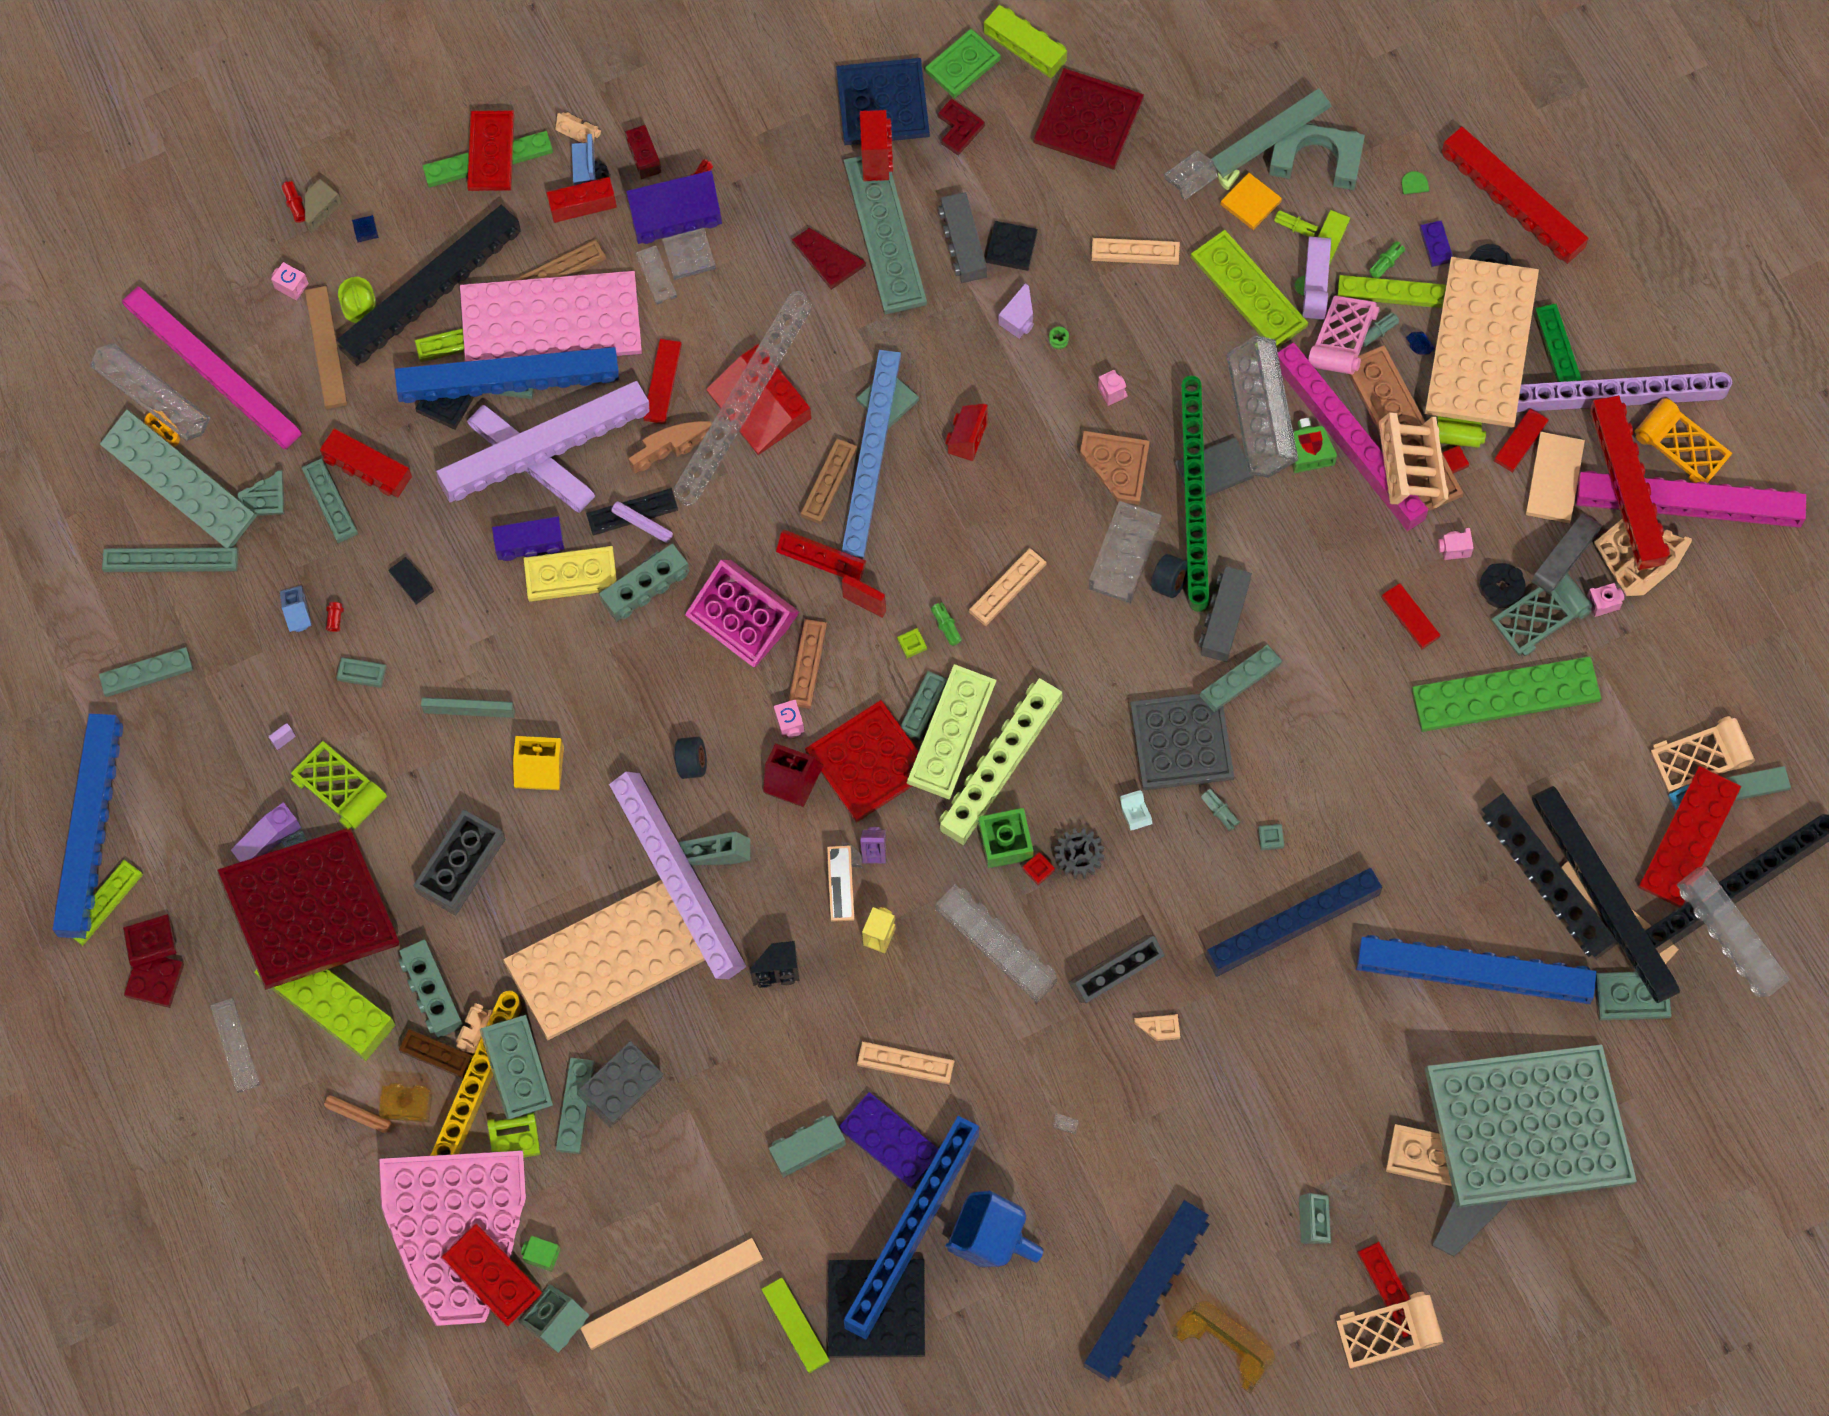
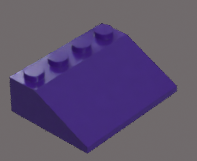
M712 170L626 191L638 244H648L657 239H669L678 234L693 233L698 229L714 228L722 224Z

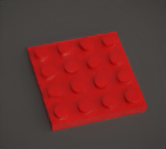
M882 700L805 748L806 753L815 757L823 766L821 774L856 823L913 787L907 784V780L919 752Z

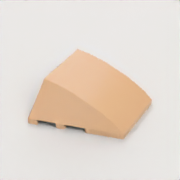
M1623 519L1598 538L1594 545L1625 595L1637 596L1645 595L1677 568L1692 539L1686 536L1682 538L1673 535L1672 531L1665 530L1662 537L1664 543H1667L1669 546L1670 556L1667 558L1665 565L1643 570L1637 569Z

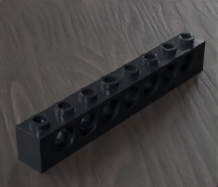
M1502 793L1481 809L1485 814L1482 818L1490 828L1494 826L1499 832L1496 835L1503 846L1508 844L1513 850L1510 855L1518 865L1522 862L1527 870L1524 871V874L1531 883L1536 881L1541 887L1538 892L1546 902L1550 899L1555 907L1552 910L1559 920L1564 918L1569 926L1566 929L1574 939L1579 937L1583 942L1580 947L1588 958L1592 955L1597 960L1618 944L1617 939L1505 793ZM1506 816L1511 817V825L1507 828L1501 827V819ZM1518 835H1525L1526 841L1522 846L1514 844V839ZM1532 853H1538L1540 856L1539 862L1534 865L1529 864L1528 857ZM1547 871H1551L1554 874V878L1550 883L1542 881V876ZM1566 890L1568 892L1567 899L1562 902L1557 901V892ZM1575 908L1582 910V916L1578 920H1572L1570 917L1571 911ZM1588 927L1596 928V935L1592 939L1585 938L1584 932Z

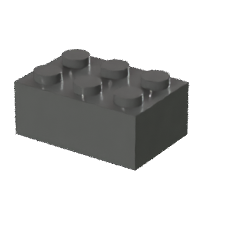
M630 1041L579 1089L577 1095L611 1128L661 1081L664 1074Z

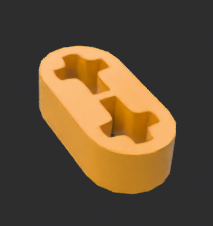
M154 411L146 415L144 419L145 424L173 447L179 444L180 435L160 412ZM152 420L158 421L161 427L158 428L155 424H152ZM167 432L173 439H166L164 433Z

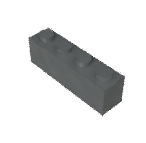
M966 192L941 197V206H938V213L940 219L945 221V225H943L945 238L950 239L951 244H948L950 257H954L956 263H953L955 276H960L961 283L987 278V266Z
M1227 566L1225 567L1224 574L1219 573L1216 586H1219L1218 594L1213 593L1210 606L1214 607L1212 614H1207L1204 626L1208 627L1206 634H1201L1198 647H1202V656L1224 662L1228 661L1252 573Z
M1146 935L1068 983L1079 1002L1088 1003L1161 959L1165 954L1155 936Z

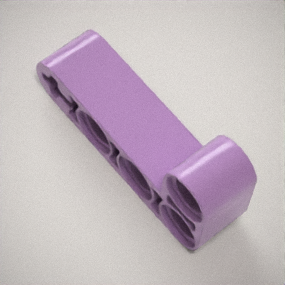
M1309 236L1302 311L1304 318L1325 319L1328 302L1327 287L1331 238Z

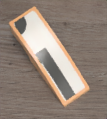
M851 846L827 847L831 922L853 921L854 900Z

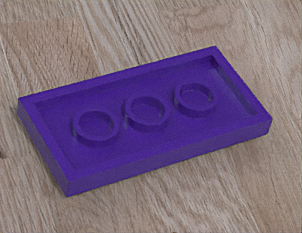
M870 1092L839 1126L842 1133L910 1189L928 1170L939 1150Z

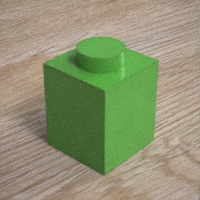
M531 1236L529 1242L525 1241L521 1255H524L523 1260L525 1263L552 1272L561 1249L557 1244Z

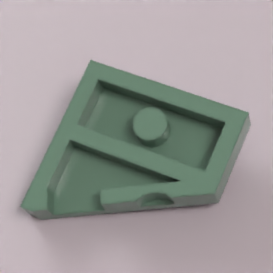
M277 471L275 475L266 480L262 479L255 483L253 487L239 492L238 500L257 514V516L285 514L283 471Z

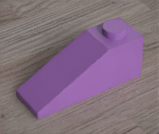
M283 802L266 814L231 851L239 862L264 855L301 829V826Z
M870 827L868 830H862L861 851L863 863H886V830H881L879 827Z

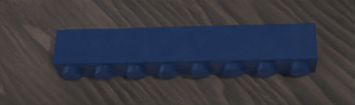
M1369 868L1207 949L1205 958L1215 976L1218 977L1379 896L1382 885L1372 868Z
M1183 1201L1084 1362V1368L1107 1382L1112 1377L1117 1378L1123 1368L1120 1365L1124 1356L1129 1358L1135 1348V1345L1132 1344L1137 1336L1141 1338L1146 1331L1148 1325L1145 1322L1149 1315L1154 1317L1160 1307V1304L1157 1303L1162 1295L1167 1296L1173 1286L1170 1283L1174 1275L1179 1276L1185 1266L1182 1262L1186 1255L1191 1256L1198 1244L1194 1241L1199 1234L1203 1236L1210 1225L1207 1222L1209 1217L1207 1213L1189 1202Z

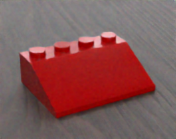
M759 344L742 354L706 389L757 455L812 419L809 405Z

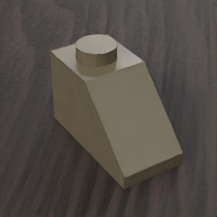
M321 179L311 184L305 193V221L311 233L342 204L339 194Z

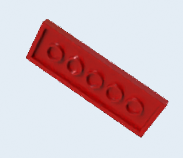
M1699 766L1638 888L1679 908L1682 907L1742 786Z

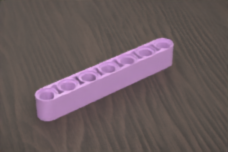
M484 405L467 420L470 427L492 445L520 434ZM551 457L547 458L545 462L534 464L525 470L578 513L595 498L594 493L585 484Z

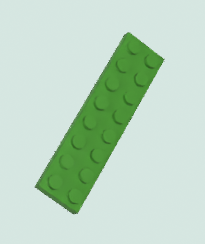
M1591 657L1412 687L1421 732L1601 701Z

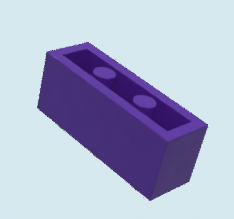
M559 516L492 527L498 560L511 561L515 557H532L546 552L554 554L560 550H565Z

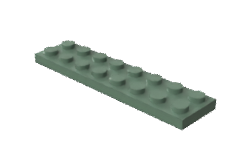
M862 156L845 159L846 174L884 314L927 305V299L892 172H889V180L863 181Z
M129 410L123 413L100 443L102 447L225 548H232L257 517V514Z

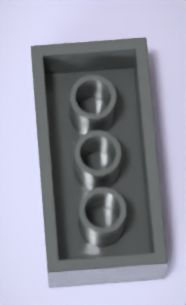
M463 809L413 885L416 893L456 916L506 839L503 832Z

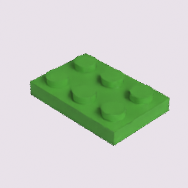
M970 29L927 65L925 72L955 99L999 62L1001 55L974 30Z

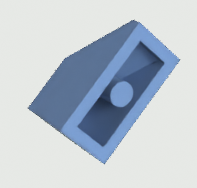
M302 585L280 591L281 606L289 632H300L312 626Z

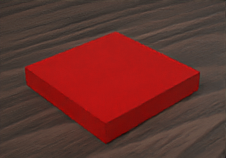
M845 575L842 580L843 598L883 618L886 613L885 594L849 575Z

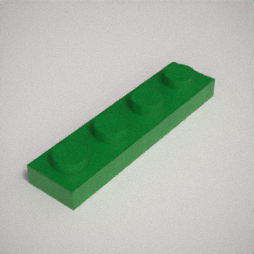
M1557 303L1535 308L1534 313L1557 382L1582 381Z

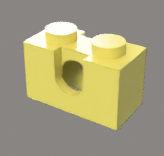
M882 907L879 909L872 908L862 931L864 946L884 954L886 953L896 929L894 924L895 915H892L890 910Z

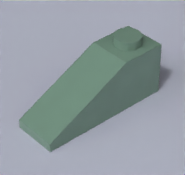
M736 831L678 842L690 865H728L750 861V838Z

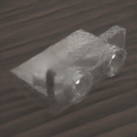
M1198 150L1164 174L1166 181L1179 189L1181 198L1184 200L1218 176L1213 160Z

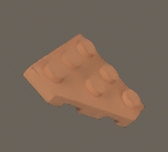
M1084 431L1080 450L1082 458L1117 502L1140 504L1150 441Z

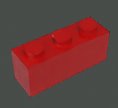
M610 177L546 192L554 223L617 208Z

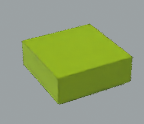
M918 628L897 637V641L906 659L927 650V646Z

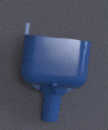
M992 1191L973 1192L966 1198L949 1243L945 1245L948 1252L982 1268L1004 1266L1011 1260L1014 1253L1036 1263L1041 1259L1044 1250L1041 1246L1022 1235V1229L1026 1221L1025 1210L1020 1205Z

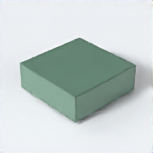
M1282 824L1258 827L1261 850L1284 848Z

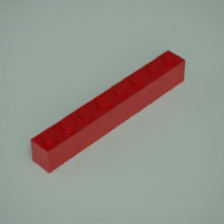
M1463 126L1444 141L1442 153L1445 159L1453 162L1463 175H1468L1479 189L1486 191L1495 203L1500 204L1506 209L1509 216L1516 218L1526 231L1532 232L1542 245L1549 247L1559 260H1563L1568 264L1586 248L1589 238Z
M1619 395L1593 400L1590 412L1637 569L1643 570L1663 566L1670 556V550L1662 537L1664 535L1663 526L1657 521V506L1655 503H1652L1650 498L1651 487L1644 478L1645 467L1638 458V444L1633 442L1632 425L1626 419V405L1624 402H1621Z

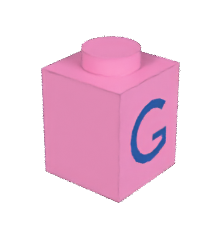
M284 262L279 268L274 270L271 278L276 290L296 301L309 284L304 273Z
M796 700L774 706L782 738H795L804 732Z

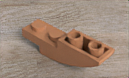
M711 422L683 423L665 428L642 440L644 449L628 458L630 468L636 474L639 471L647 470L656 460L666 458L671 451L677 457L681 454L689 453L694 446L700 442L704 443L712 437L714 432Z

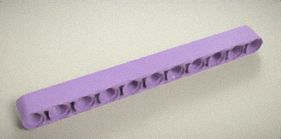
M1718 372L1522 384L1519 396L1524 397L1526 400H1518L1517 412H1528L1530 408L1534 411L1591 408L1593 400L1618 395L1621 402H1624L1626 406L1658 404L1662 398H1668L1674 403L1721 400L1727 396L1732 385V379L1728 374ZM1716 384H1721L1724 388H1719ZM1694 385H1698V386H1700L1702 389H1701V390L1696 389V388L1694 387ZM1672 387H1677L1680 391H1675ZM1649 388H1655L1658 392H1652ZM1628 389H1632V390H1634L1636 393H1635V394H1631V393H1629L1627 390H1628ZM1605 391H1611L1614 395H1608ZM1583 392H1588L1592 396H1586L1583 394ZM1565 393L1568 394L1570 397L1565 398L1561 394ZM1539 395H1545L1548 399H1542Z

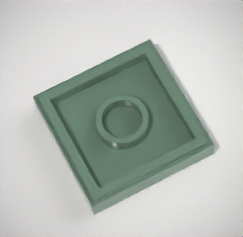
M898 378L888 429L919 401V397ZM873 383L857 397V402L867 411Z

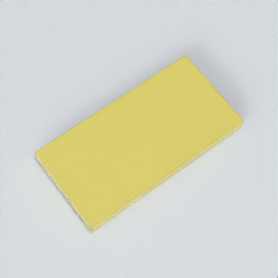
M613 546L524 557L529 602L599 593L617 581Z

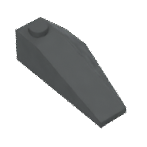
M1454 1200L1432 1246L1454 1257L1507 1205L1508 1201L1457 1208L1456 1201Z

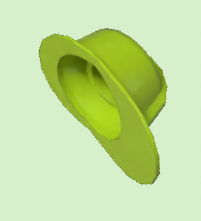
M351 277L340 285L338 298L342 312L350 322L357 323L377 307L372 286L366 279Z

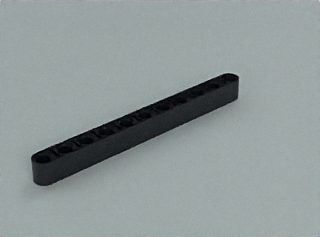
M1551 786L1532 795V801L1536 810L1654 1001L1660 1003L1679 994L1680 989L1675 978L1558 790Z
M1822 814L1645 930L1658 953L1660 954L1828 843L1829 830L1824 831L1820 827L1824 826L1829 829V815ZM1805 838H1806V839L1810 840L1811 842H1810V843H1806V842H1803L1801 839H1805ZM1783 851H1790L1792 855H1787ZM1764 863H1772L1774 867H1768ZM1746 875H1753L1756 879H1749ZM1728 887H1734L1738 891H1730ZM1710 899H1715V900H1717L1719 903H1718V904H1713V903H1711L1709 900H1710ZM1696 911L1700 913V916H1694L1690 912ZM1672 924H1679L1682 928H1674ZM1653 936H1660V937H1662L1664 940H1662V941L1655 940V939L1653 938Z

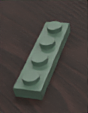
M1266 645L1201 691L1199 696L1213 712H1216L1279 667L1282 660Z
M185 647L101 673L99 677L104 695L109 697L193 671V666L188 649Z
M570 1058L556 1145L557 1152L580 1154L588 1106L577 1094L579 1089L592 1078L594 1060Z

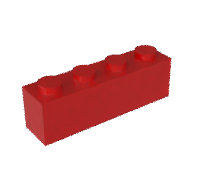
M335 428L320 448L323 461L333 467L337 465L347 475L359 477L364 484L378 487L387 496L393 495L398 498L412 478L408 467Z

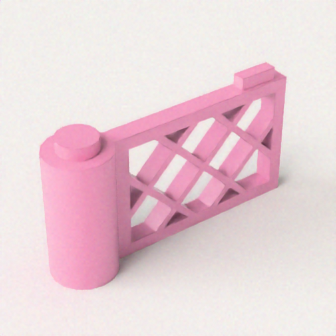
M1340 296L1333 297L1317 342L1311 348L1309 354V362L1314 368L1351 375L1359 370L1361 359L1358 358L1370 323L1372 319L1376 320L1380 310L1376 302ZM1337 304L1348 306L1347 309L1341 312L1336 310ZM1361 308L1369 309L1367 313L1361 316L1356 312ZM1353 313L1356 318L1346 323L1342 317ZM1339 320L1342 324L1335 329L1329 326L1330 323ZM1360 323L1362 329L1353 333L1350 327ZM1346 330L1349 336L1339 340L1336 334ZM1329 337H1333L1336 341L1330 345L1322 344ZM1352 340L1356 343L1354 349L1345 348L1343 345Z

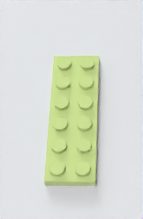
M954 664L907 784L950 800L996 684L995 679Z

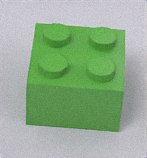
M1024 808L978 817V826L988 868L1028 861L1033 858V847Z

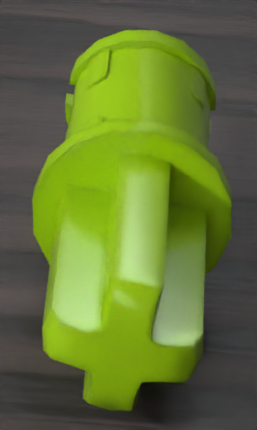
M1278 211L1275 216V223L1291 229L1293 233L1296 231L1307 237H1314L1315 233L1311 231L1316 232L1318 226L1301 220L1300 216L1297 218L1283 211Z

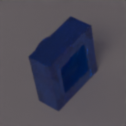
M373 215L352 220L358 243L379 238Z
M1411 332L1406 337L1410 343L1411 350L1417 355L1430 354L1435 349L1424 332Z

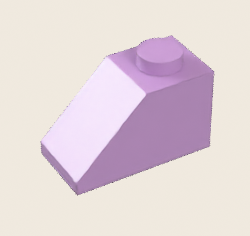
M1026 283L999 314V325L1019 339L1024 333L1028 334L1034 325L1030 290Z

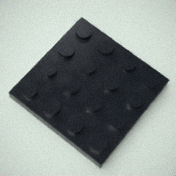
M925 1259L910 1260L867 1339L846 1330L844 1319L877 1260H828V1358L925 1357Z

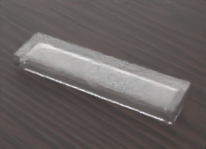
M230 998L210 1005L237 1093L260 1086L234 999Z

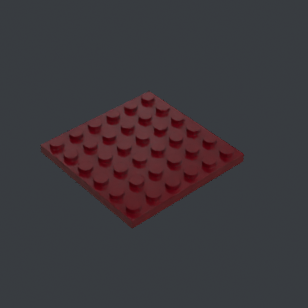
M350 828L217 869L219 879L265 990L399 946V939Z

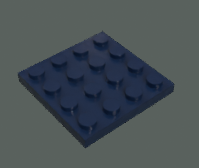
M921 58L836 66L844 146L861 144L860 111L886 110V117L891 118L892 141L930 137Z

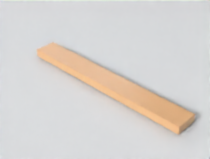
M751 1238L595 1319L580 1329L590 1349L593 1350L762 1262L763 1258Z

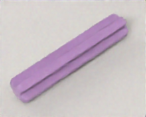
M617 501L612 507V513L663 542L668 543L673 536L671 531Z

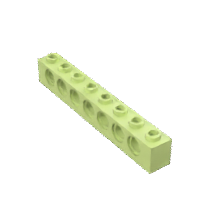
M1040 678L1036 684L1032 683L1026 691L1027 697L1023 702H1018L1013 711L1015 713L1013 718L1005 721L1001 728L1003 732L1000 737H995L989 746V753L987 756L983 755L976 765L977 771L974 775L970 774L964 783L966 787L962 793L957 792L951 802L953 806L949 812L945 810L939 819L941 823L940 831L962 845L966 843L978 825V817L984 816L1062 701V691ZM1037 702L1040 703L1042 707L1040 709H1034L1031 707V704ZM1025 720L1030 725L1028 727H1021L1018 723ZM1008 739H1016L1018 743L1016 745H1009L1006 741ZM996 757H1003L1006 761L998 764L994 759ZM984 775H990L993 777V780L985 782L981 778ZM973 793H977L981 796V798L978 800H971L969 796ZM963 811L968 814V817L960 819L956 815Z

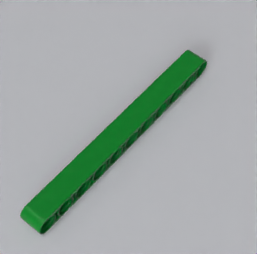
M1190 375L1183 379L1181 385L1188 598L1190 608L1196 612H1201L1207 609L1209 605L1202 384L1198 377ZM1189 386H1194L1197 389L1191 392L1188 391L1186 388H1188ZM1189 407H1196L1198 409L1195 412L1187 411ZM1195 427L1198 429V431L1196 433H1190L1188 432V429ZM1191 448L1199 450L1196 454H1191L1188 451ZM1192 469H1197L1200 471V473H1198L1197 475H1192L1189 473V471ZM1198 490L1201 493L1193 496L1190 494V491ZM1193 511H1199L1201 512V515L1199 517H1193L1190 515V513ZM1193 532H1200L1202 536L1194 538L1191 534ZM1200 553L1203 557L1201 559H1194L1192 555ZM1196 574H1201L1204 578L1196 581L1192 577ZM1197 595L1203 596L1205 598L1202 602H1196L1193 600V598Z

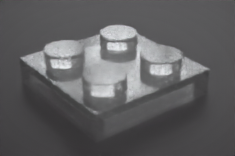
M704 228L662 239L674 280L716 269Z

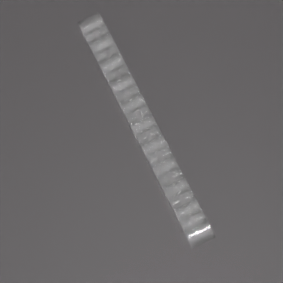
M794 291L788 296L676 483L674 495L683 505L691 506L699 499L809 315L811 303L803 292ZM798 301H804L802 306L795 307ZM787 320H793L789 326H784ZM781 338L779 344L773 345L775 339ZM765 357H770L768 363L761 364ZM759 376L755 383H750L752 377ZM742 395H747L745 401L739 402V398ZM736 414L732 421H727L729 415ZM724 432V437L716 440L717 435ZM713 451L712 457L705 459V455ZM696 471H702L698 478H693ZM690 489V494L687 497H682L683 492Z

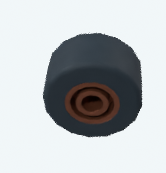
M1170 554L1164 555L1154 570L1151 580L1152 590L1170 598L1176 597L1187 579V561Z
M699 736L679 738L675 743V764L678 775L682 779L703 777L706 773V750L704 742Z

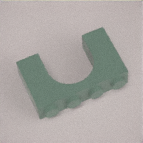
M1304 124L1274 145L1269 175L1290 179L1296 154L1306 146L1320 145L1329 149L1337 161L1333 187L1355 190L1365 135L1356 131H1341L1334 127L1324 128L1318 127L1315 124Z

